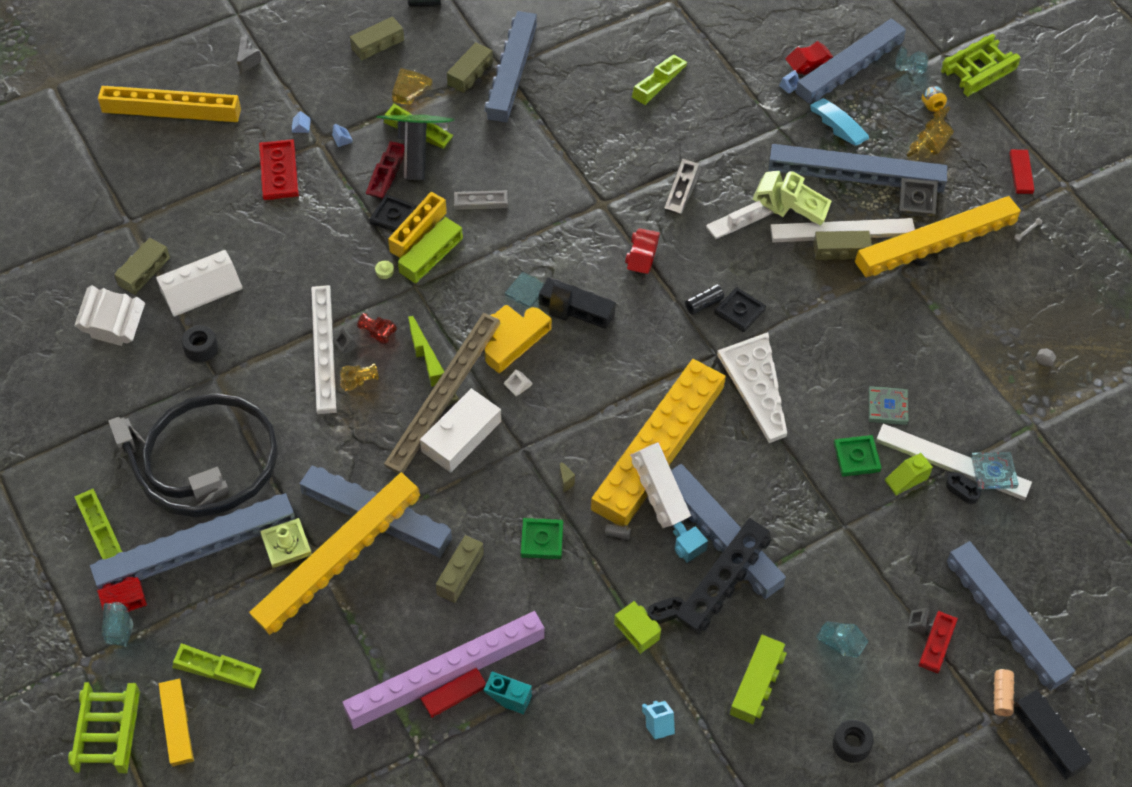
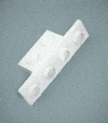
M757 201L707 224L706 228L716 240L774 212L763 206L760 201Z

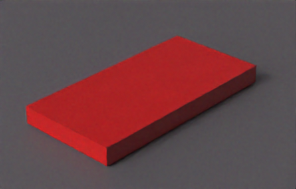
M294 139L259 143L263 200L299 197Z

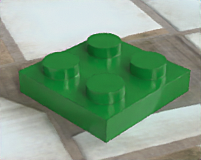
M873 435L834 439L833 444L842 477L881 472L882 468Z
M523 518L521 557L561 559L563 520Z

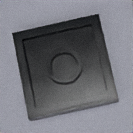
M386 194L370 217L369 222L370 224L395 232L417 208V205Z
M736 287L715 309L714 314L742 332H745L766 310V305Z

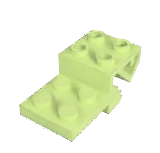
M780 171L766 172L760 180L753 200L756 202L760 201L763 206L772 210L775 214L784 217L789 208L820 226L824 222L832 202L803 184L805 178L795 172H788L783 182Z

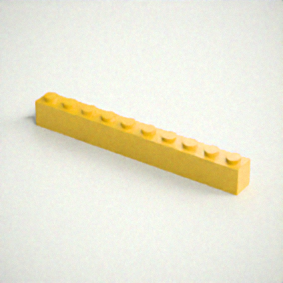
M1010 196L858 250L855 263L866 278L872 275L876 276L888 269L892 270L899 265L908 264L917 258L922 259L929 253H938L942 249L954 247L961 242H968L972 238L984 236L988 232L997 231L1007 225L1011 226L1017 222L1021 210Z
M402 472L397 475L249 612L252 618L269 635L280 630L283 623L288 618L295 616L304 603L310 602L319 589L325 588L334 575L340 574L344 566L349 561L355 560L365 546H370L379 533L385 532L394 519L400 518L409 505H413L418 501L420 496L418 487Z

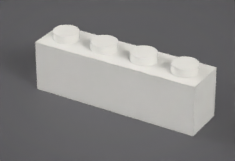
M659 442L631 454L632 464L637 469L641 484L645 487L649 496V502L653 506L657 514V520L662 528L672 526L690 517L691 514Z

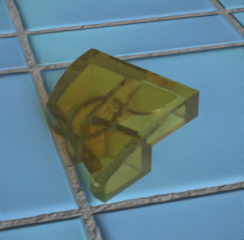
M400 68L392 91L393 102L410 105L415 97L423 93V89L427 85H432L433 80L418 72Z

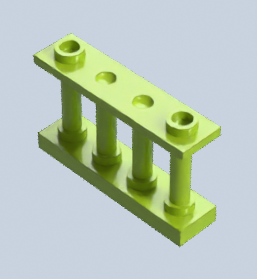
M89 682L84 683V688L79 694L81 705L73 750L68 755V763L74 772H80L81 763H112L118 773H128L140 690L136 683H127V689L123 693H95ZM92 701H113L124 704L123 711H120V713H90ZM88 721L119 722L121 724L120 731H117L116 734L86 733ZM85 742H116L117 751L113 754H83Z

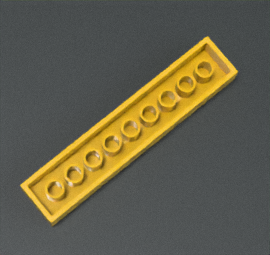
M692 359L591 498V510L619 526L625 527V525H628L648 497L645 487L641 484L637 469L632 464L630 455L659 442L667 463L670 465L724 389L726 376Z

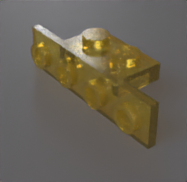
M949 106L943 110L940 108L933 114L934 118L925 125L926 129L921 131L917 136L918 139L909 146L910 150L906 154L907 157L919 152L923 145L933 155L940 152L954 133V130L943 120L951 109Z

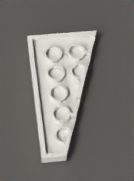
M768 332L718 350L717 355L767 441L771 443L786 437L787 429L781 407V397L779 396Z

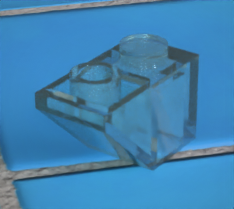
M113 602L112 604L105 603L103 607L102 636L106 644L127 647L134 625L126 606L118 602Z
M826 621L816 636L819 641L838 653L852 657H859L869 642L856 624Z

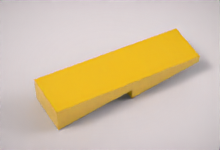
M181 679L159 683L170 764L173 767L193 762L194 757Z

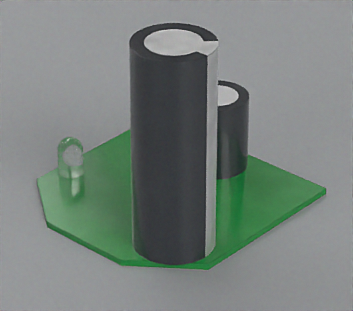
M425 114L377 116V118L398 121L397 138L405 139L404 179L424 180L427 123H442V129L448 130L449 122L455 121V119Z

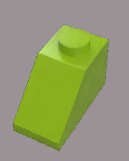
M919 453L905 460L885 479V482L894 494L898 495L927 480L933 467L924 455Z

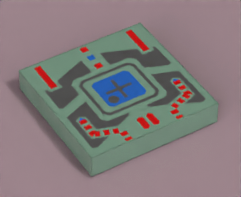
M869 386V422L907 425L908 389Z

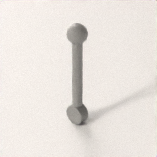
M1036 219L1033 225L1021 234H1016L1014 240L1020 242L1025 234L1037 225H1041L1042 220Z

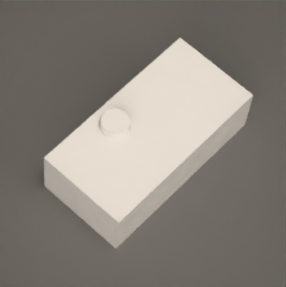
M471 388L420 439L421 452L451 473L501 422V409Z

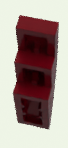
M389 142L386 152H383L380 162L375 166L366 195L383 199L405 155V144Z

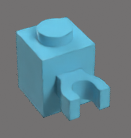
M681 521L674 525L675 530L673 533L677 537L675 551L680 558L683 557L688 563L706 551L708 540L696 526L687 531Z
M653 701L652 705H642V712L646 715V728L654 739L675 734L674 712L666 701L659 703Z

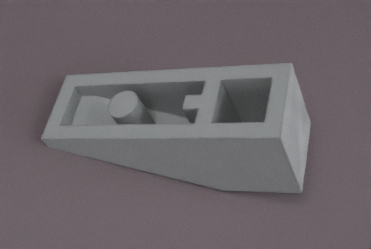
M682 158L665 209L682 214L701 171L698 163Z

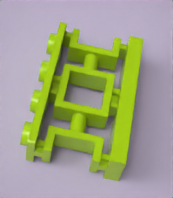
M994 34L985 36L980 41L972 43L964 50H960L955 55L947 57L942 63L941 72L943 74L946 73L949 76L955 73L961 78L959 87H964L963 93L967 97L1018 68L1021 57L1017 53L1013 55L1012 52L1003 54L998 49L1000 41L998 39L994 40ZM980 59L986 66L979 68L973 62Z

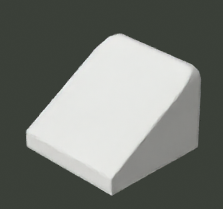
M515 370L503 384L515 396H518L533 383L522 372Z

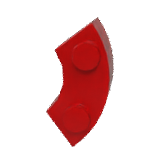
M816 41L813 45L805 48L797 47L785 59L798 74L807 75L832 59L833 55L825 45Z
M641 228L636 233L633 232L631 240L633 246L625 259V264H628V270L649 273L656 253L660 232Z

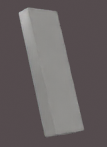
M507 190L454 192L455 210L508 208Z

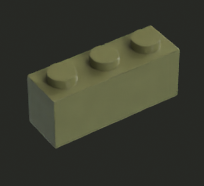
M393 16L350 36L351 49L361 61L404 41L403 28Z
M475 42L447 72V85L463 93L468 88H471L477 78H480L483 72L492 65V50Z
M816 231L813 241L815 260L856 259L858 250L872 246L870 231Z
M149 238L128 258V261L122 267L117 269L114 276L118 286L136 295L170 259L167 247Z
M467 535L464 536L436 583L438 596L456 603L484 555L482 542Z

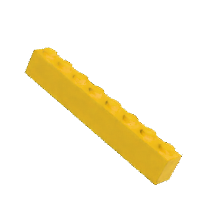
M101 86L98 96L102 113L238 122L241 112L238 95Z

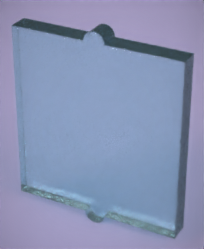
M522 272L505 292V295L515 300L516 303L531 308L539 298V292L544 283L538 280L537 277H532Z

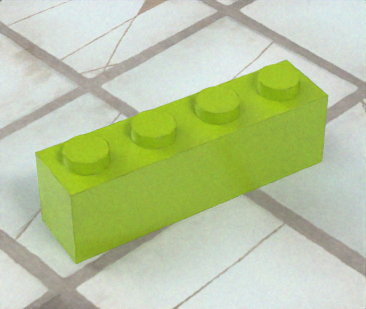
M447 217L441 222H437L435 227L429 233H426L417 244H414L407 254L400 257L398 261L399 273L416 284L463 239L462 227Z
M761 635L729 715L754 724L756 717L761 718L765 708L761 706L764 699L768 701L772 691L769 685L771 681H776L779 670L776 668L778 664H783L787 654L783 652L784 643Z

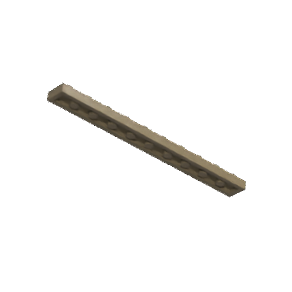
M485 313L481 315L385 461V468L398 474L404 473L421 447L420 439L436 424L501 324L499 319Z

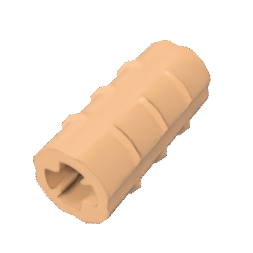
M1000 669L994 674L993 703L994 713L998 716H1011L1014 713L1015 682L1014 673L1010 670Z

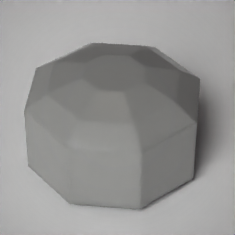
M1046 348L1040 349L1035 359L1039 364L1047 367L1052 366L1056 356L1053 351Z

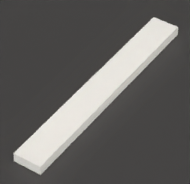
M912 218L823 222L821 226L817 223L771 224L770 226L772 243L814 241L816 231H870L871 238L897 237L915 230Z
M330 285L312 287L317 414L337 413Z
M885 424L882 425L876 439L877 443L912 457L922 453L930 464L950 472L960 473L978 483H981L980 480H982L983 485L1024 501L1032 483L1029 480L1012 474L1013 479L1008 478L1007 482L999 484L998 479H1005V474L1008 472L1002 470L1003 478H987L1002 477L1001 469H999L1000 476H989L987 468L993 466H985L988 464H983V472L975 469L972 458ZM977 473L983 474L987 480L993 479L994 484L984 482L983 479L978 480Z

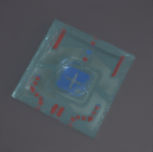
M1011 452L972 453L971 460L978 489L1018 488L1019 483Z

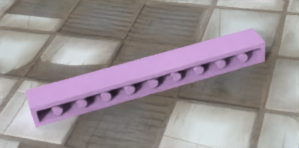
M533 611L343 701L345 713L353 729H356L433 692L476 667L479 670L544 639V626L536 612Z

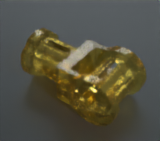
M375 363L361 368L360 365L354 367L345 366L340 371L341 386L345 390H353L357 386L364 385V381L379 379Z

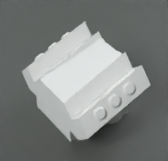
M91 285L86 290L74 326L82 332L89 333L91 338L122 346L123 343L133 341L145 302L138 297L131 298L127 294L114 293L105 288L99 290Z

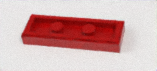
M1011 149L1009 154L1015 193L1033 194L1035 189L1028 150Z
M940 611L937 612L918 666L937 674L939 673L958 618Z
M476 667L423 696L421 701L431 718L483 690L486 682Z

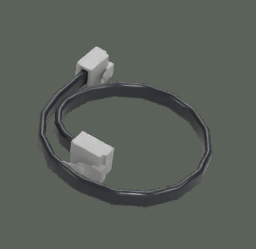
M213 393L186 399L165 411L150 428L146 442L132 428L129 418L120 419V417L108 420L121 456H128L137 483L150 502L171 514L197 518L223 513L239 506L256 496L272 477L278 457L273 425L260 408L237 396ZM215 404L239 407L257 417L269 433L271 444L266 467L253 484L231 498L217 503L213 502L222 496L230 494L226 481H223L218 467L188 477L191 485L178 488L166 486L157 481L152 474L150 460L157 436L173 419L193 408ZM133 433L137 440L144 444L142 454L145 475L154 490L164 496L173 498L195 496L197 502H203L196 507L174 504L153 493L141 476L133 455L137 450L131 434Z

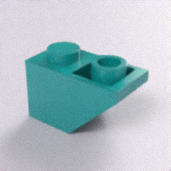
M492 671L484 692L503 707L524 715L532 697V686Z

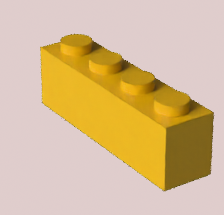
M430 192L388 238L390 253L400 258L407 254L412 246L417 244L426 233H429L447 213L446 199Z

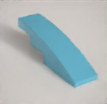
M823 98L810 105L811 111L822 116V122L832 127L834 134L855 146L869 139V135L859 124L835 104Z

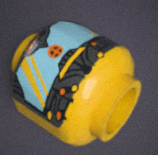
M937 86L926 89L921 97L922 102L931 112L942 110L947 102L946 95Z

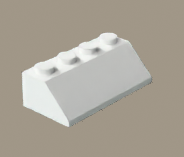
M226 250L156 277L160 291L174 317L243 289Z

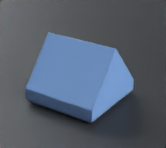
M796 70L783 77L779 86L787 93H791L797 88V82L800 79Z
M300 111L293 117L292 133H309L310 117Z
M337 124L333 125L332 136L338 147L353 142L346 128Z

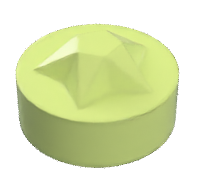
M380 261L375 266L376 275L381 279L390 278L394 274L393 264L389 261Z

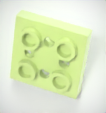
M299 518L260 531L273 568L312 555Z

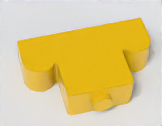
M508 305L503 306L495 314L490 315L499 319L501 324L485 347V361L500 374L551 330L552 318L535 307L527 309L524 317H522Z

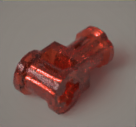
M363 313L357 322V328L368 330L370 336L382 344H387L391 334L397 331V326L392 321L377 317L375 320L369 317L367 313Z

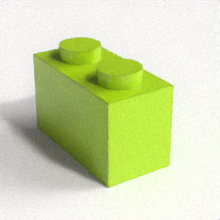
M635 601L615 614L614 624L640 654L660 640L661 628L655 620L652 621L647 616L644 607L638 606Z

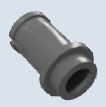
M607 523L605 536L621 538L622 541L630 539L631 528H628L627 525L622 527Z

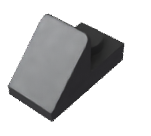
M241 37L237 58L239 73H244L261 62L260 50L252 49V44H249L248 37Z

